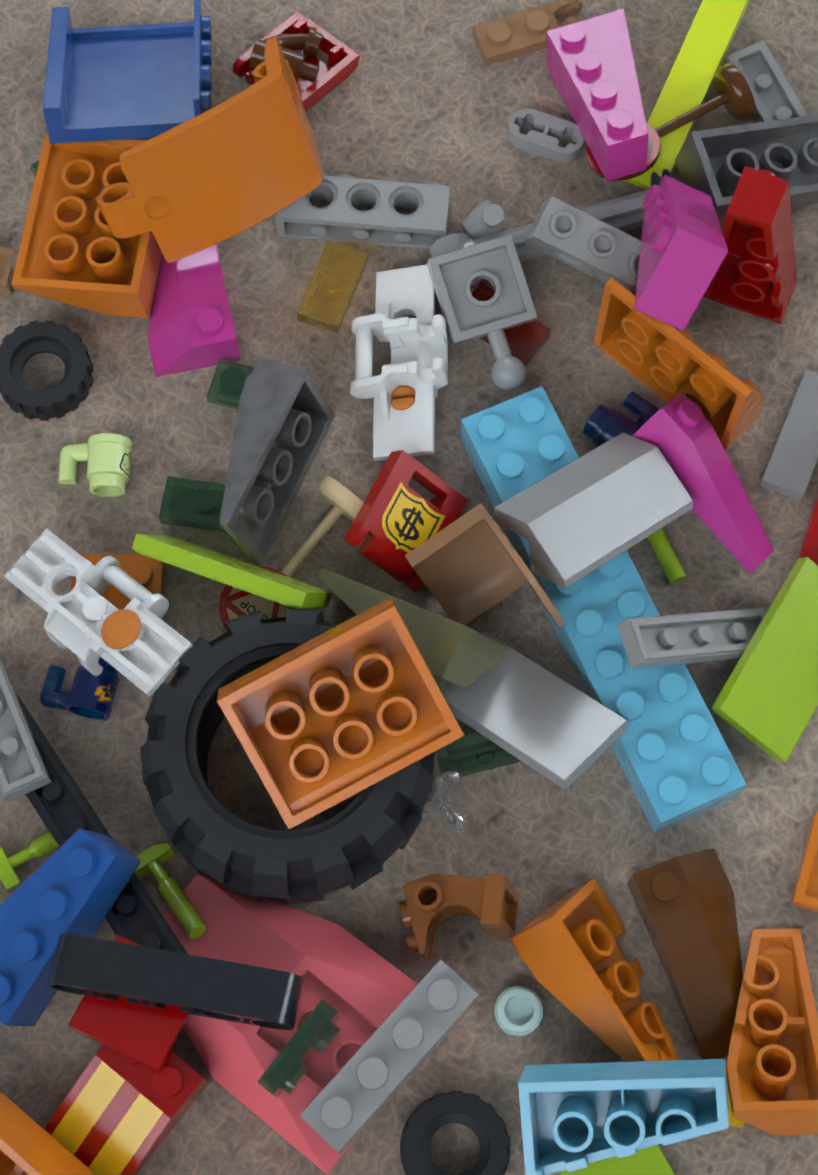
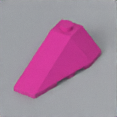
M216 244L172 263H168L162 254L148 331V342L155 377L240 360Z
M683 392L679 393L661 407L632 436L658 447L692 498V510L745 569L751 573L774 549L713 426L703 416L702 410L696 403L690 401Z

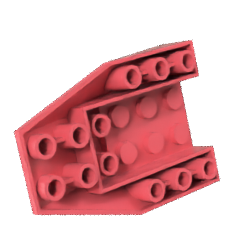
M198 873L183 892L205 924V933L199 938L190 939L170 907L163 914L187 953L195 956L285 971L301 976L303 982L293 1030L270 1029L189 1014L183 1028L213 1079L325 1174L330 1175L360 1137V1134L339 1155L300 1115L418 984L340 925L262 897L259 902L226 891L223 884L209 876Z

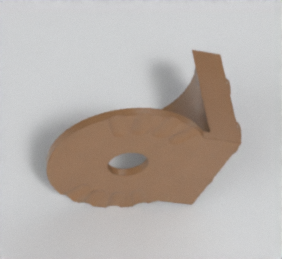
M482 503L405 555L412 568L430 590L449 619L467 625L528 583L558 627L561 629L566 625L538 581Z

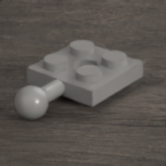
M506 235L428 259L427 267L443 316L447 322V329L453 346L488 336L494 358L496 359L491 370L494 384L505 391L519 388L525 381L526 368L520 359L511 355L504 330L535 321L538 316L512 235ZM477 279L489 281L494 289L493 297L488 301L476 300L470 292V284Z

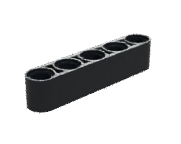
M60 934L48 986L72 994L118 1001V997L122 996L127 997V1003L161 1009H165L167 1004L179 1006V1012L270 1029L293 1030L303 978L293 973L83 935Z

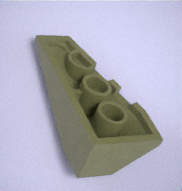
M322 567L317 575L356 615L391 597L435 681L442 690L445 689L447 682L465 689L502 660L509 649L461 623Z

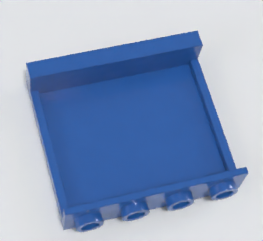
M194 0V22L77 29L72 27L69 7L52 8L43 112L50 144L153 138L211 109L210 91H212L210 66H212L210 41H212L210 16H202L201 1Z

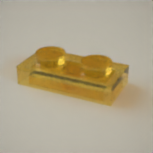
M327 241L297 311L298 321L338 334L367 266L368 254Z

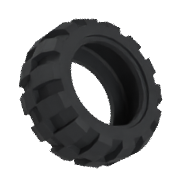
M292 607L286 608V617L260 620L259 611H255L226 621L227 632L209 643L202 637H199L193 643L194 646L179 660L180 664L176 667L177 672L169 684H161L155 691L145 716V721L149 726L147 742L140 747L143 783L148 789L153 805L152 811L173 843L176 851L200 875L207 874L223 884L226 891L259 902L262 897L287 899L289 905L325 900L324 894L348 885L354 890L382 872L383 864L398 848L404 850L422 821V812L428 794L432 791L435 752L360 791L358 796L340 813L329 820L308 828L272 830L255 826L236 817L226 810L212 795L207 780V759L210 745L218 727L225 718L217 702L218 690L339 624L324 620L322 610H298Z

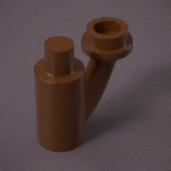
M311 27L308 34L275 35L278 38L285 59H288L296 83H298L299 78L313 83L316 81L319 66L305 62V58L308 59L309 56L317 58L323 34L316 32L317 28ZM266 39L256 40L251 53L249 68L255 69L260 63L265 61ZM292 50H303V53L301 54Z

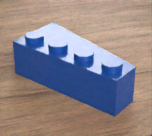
M79 829L0 905V1021L5 1026L36 1025L58 991L49 987L48 983L60 934L93 937L141 863L138 858L107 835Z

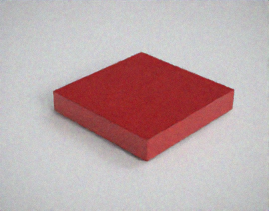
M118 934L114 940L117 942L138 945ZM84 995L68 1024L69 1028L159 1073L189 1014L179 1012V1006L166 1004L165 1009L127 1003L128 997L119 996L118 1000L115 1001Z

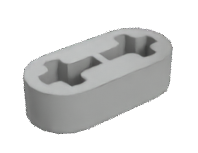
M531 108L518 109L509 117L508 139L514 146L565 163L577 159L582 153L584 138L578 125L573 122ZM525 123H530L533 125L532 130H529L527 135L521 134L520 127H523ZM564 136L571 137V143L566 148L560 147L559 140H562Z

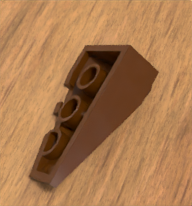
M709 849L677 856L632 874L627 883L703 1060L720 1059L728 1055L743 978L734 892L715 849Z

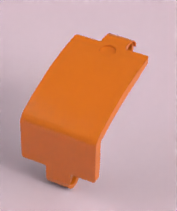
M277 36L266 39L265 61L260 63L254 71H251L256 83L208 111L121 153L119 156L120 166L128 182L112 184L102 190L98 197H95L113 236L125 239L152 231L165 260L168 263H172L209 248L252 227L294 203L321 184L323 174L317 142L304 110L301 93L288 59L284 57Z

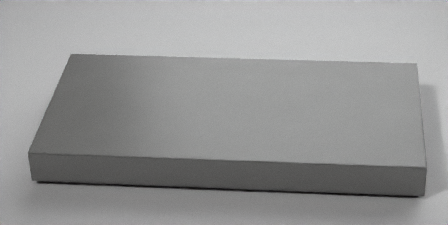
M483 631L482 635L509 648L505 657L465 689L447 682L445 689H440L457 719L566 790L627 731V720L486 631Z

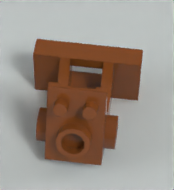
M430 874L402 885L406 900L399 902L401 916L406 929L413 928L414 935L407 936L408 946L410 949L413 948L414 953L419 952L428 962H433L435 943L439 928L444 922L455 915L477 917L480 920V924L494 940L512 942L510 938L515 935L520 895L506 876L486 874V878Z

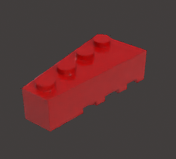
M744 166L722 226L728 252L703 297L782 324L797 283L789 181L777 177L768 170H756Z

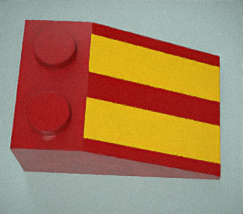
M102 1045L44 1130L96 1175H136L209 1082L172 1051H170L158 1073Z

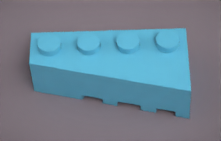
M725 1059L525 1065L518 1082L525 1175H548L566 1169L567 1172L588 1167V1163L614 1156L622 1158L637 1154V1150L662 1143L666 1146L729 1128V1101Z

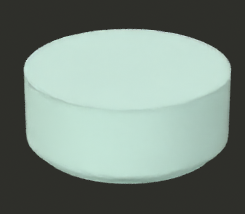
M513 986L504 990L497 998L494 1006L496 1023L503 1032L511 1036L523 1037L531 1034L537 1029L543 1017V1006L540 998L533 990L524 986Z

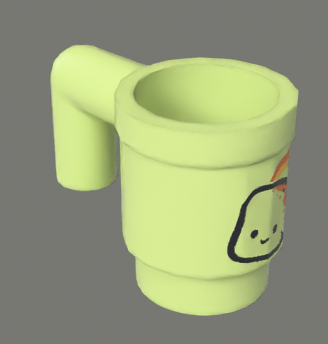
M100 433L90 436L88 443L64 446L60 452L58 483L76 484L77 462L88 461L87 479L90 481L89 491L92 494L101 497L124 495L125 486L129 481L131 439L119 434Z

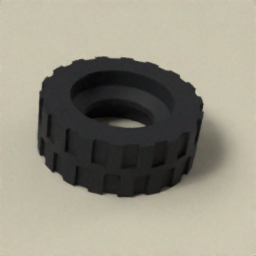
M46 320V322H29L30 324L23 327L20 325L14 329L13 333L7 334L2 339L3 343L0 346V393L11 409L17 414L19 412L22 413L25 418L32 420L33 418H39L41 421H48L49 418L57 417L58 419L64 417L69 411L72 410L73 412L76 410L82 400L85 401L89 395V387H92V372L94 371L87 348L83 344L81 337L76 332H71L70 328L64 324L58 325L54 321ZM39 353L55 354L61 358L65 365V374L61 382L48 390L31 388L25 383L22 376L25 363L32 356Z
M462 1091L435 1094L432 1098L424 1100L418 1105L415 1111L410 1114L402 1131L400 1155L406 1175H451L441 1171L434 1164L430 1154V1144L438 1129L447 1124L458 1123L467 1126L475 1133L480 1146V1153L476 1164L469 1171L459 1175H504L509 1165L511 1146L506 1124L502 1117L500 1118L497 1114L496 1109L490 1103L481 1100L477 1095L462 1093Z

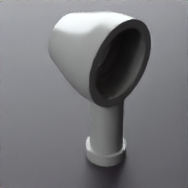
M488 199L474 207L461 223L466 235L472 240L506 231L502 222L504 218L503 209L498 204H491Z

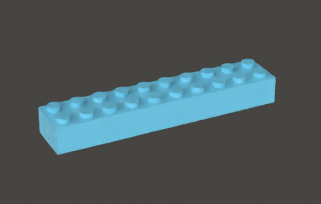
M542 386L461 419L460 440L493 507L498 506L579 458ZM504 528L513 548L531 571L529 540ZM627 550L567 588H563L531 572L566 623L560 629L541 603L585 694L627 720V731L611 747L654 834L738 797L747 784L686 665L631 668L617 625L627 618L660 616Z

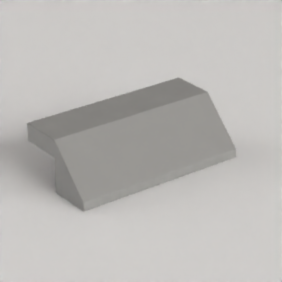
M623 432L494 507L495 522L499 526L529 540L531 572L563 588H567L693 509V500L657 446Z

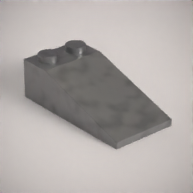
M818 114L690 132L675 158L682 182L711 196L721 229L744 166L756 170H768L777 177L788 180L791 210L818 203Z
M259 358L253 372L246 378L240 395L219 521L250 561L257 566H262L335 417L334 412L305 368Z

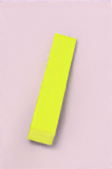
M702 0L647 122L652 128L656 129L705 102L715 81V73L722 66L724 56L750 0ZM696 119L660 138V156L652 168L638 177L623 181L648 190L651 187L652 172H656L660 177H662L663 169H668L672 173L676 164L675 158L688 138Z

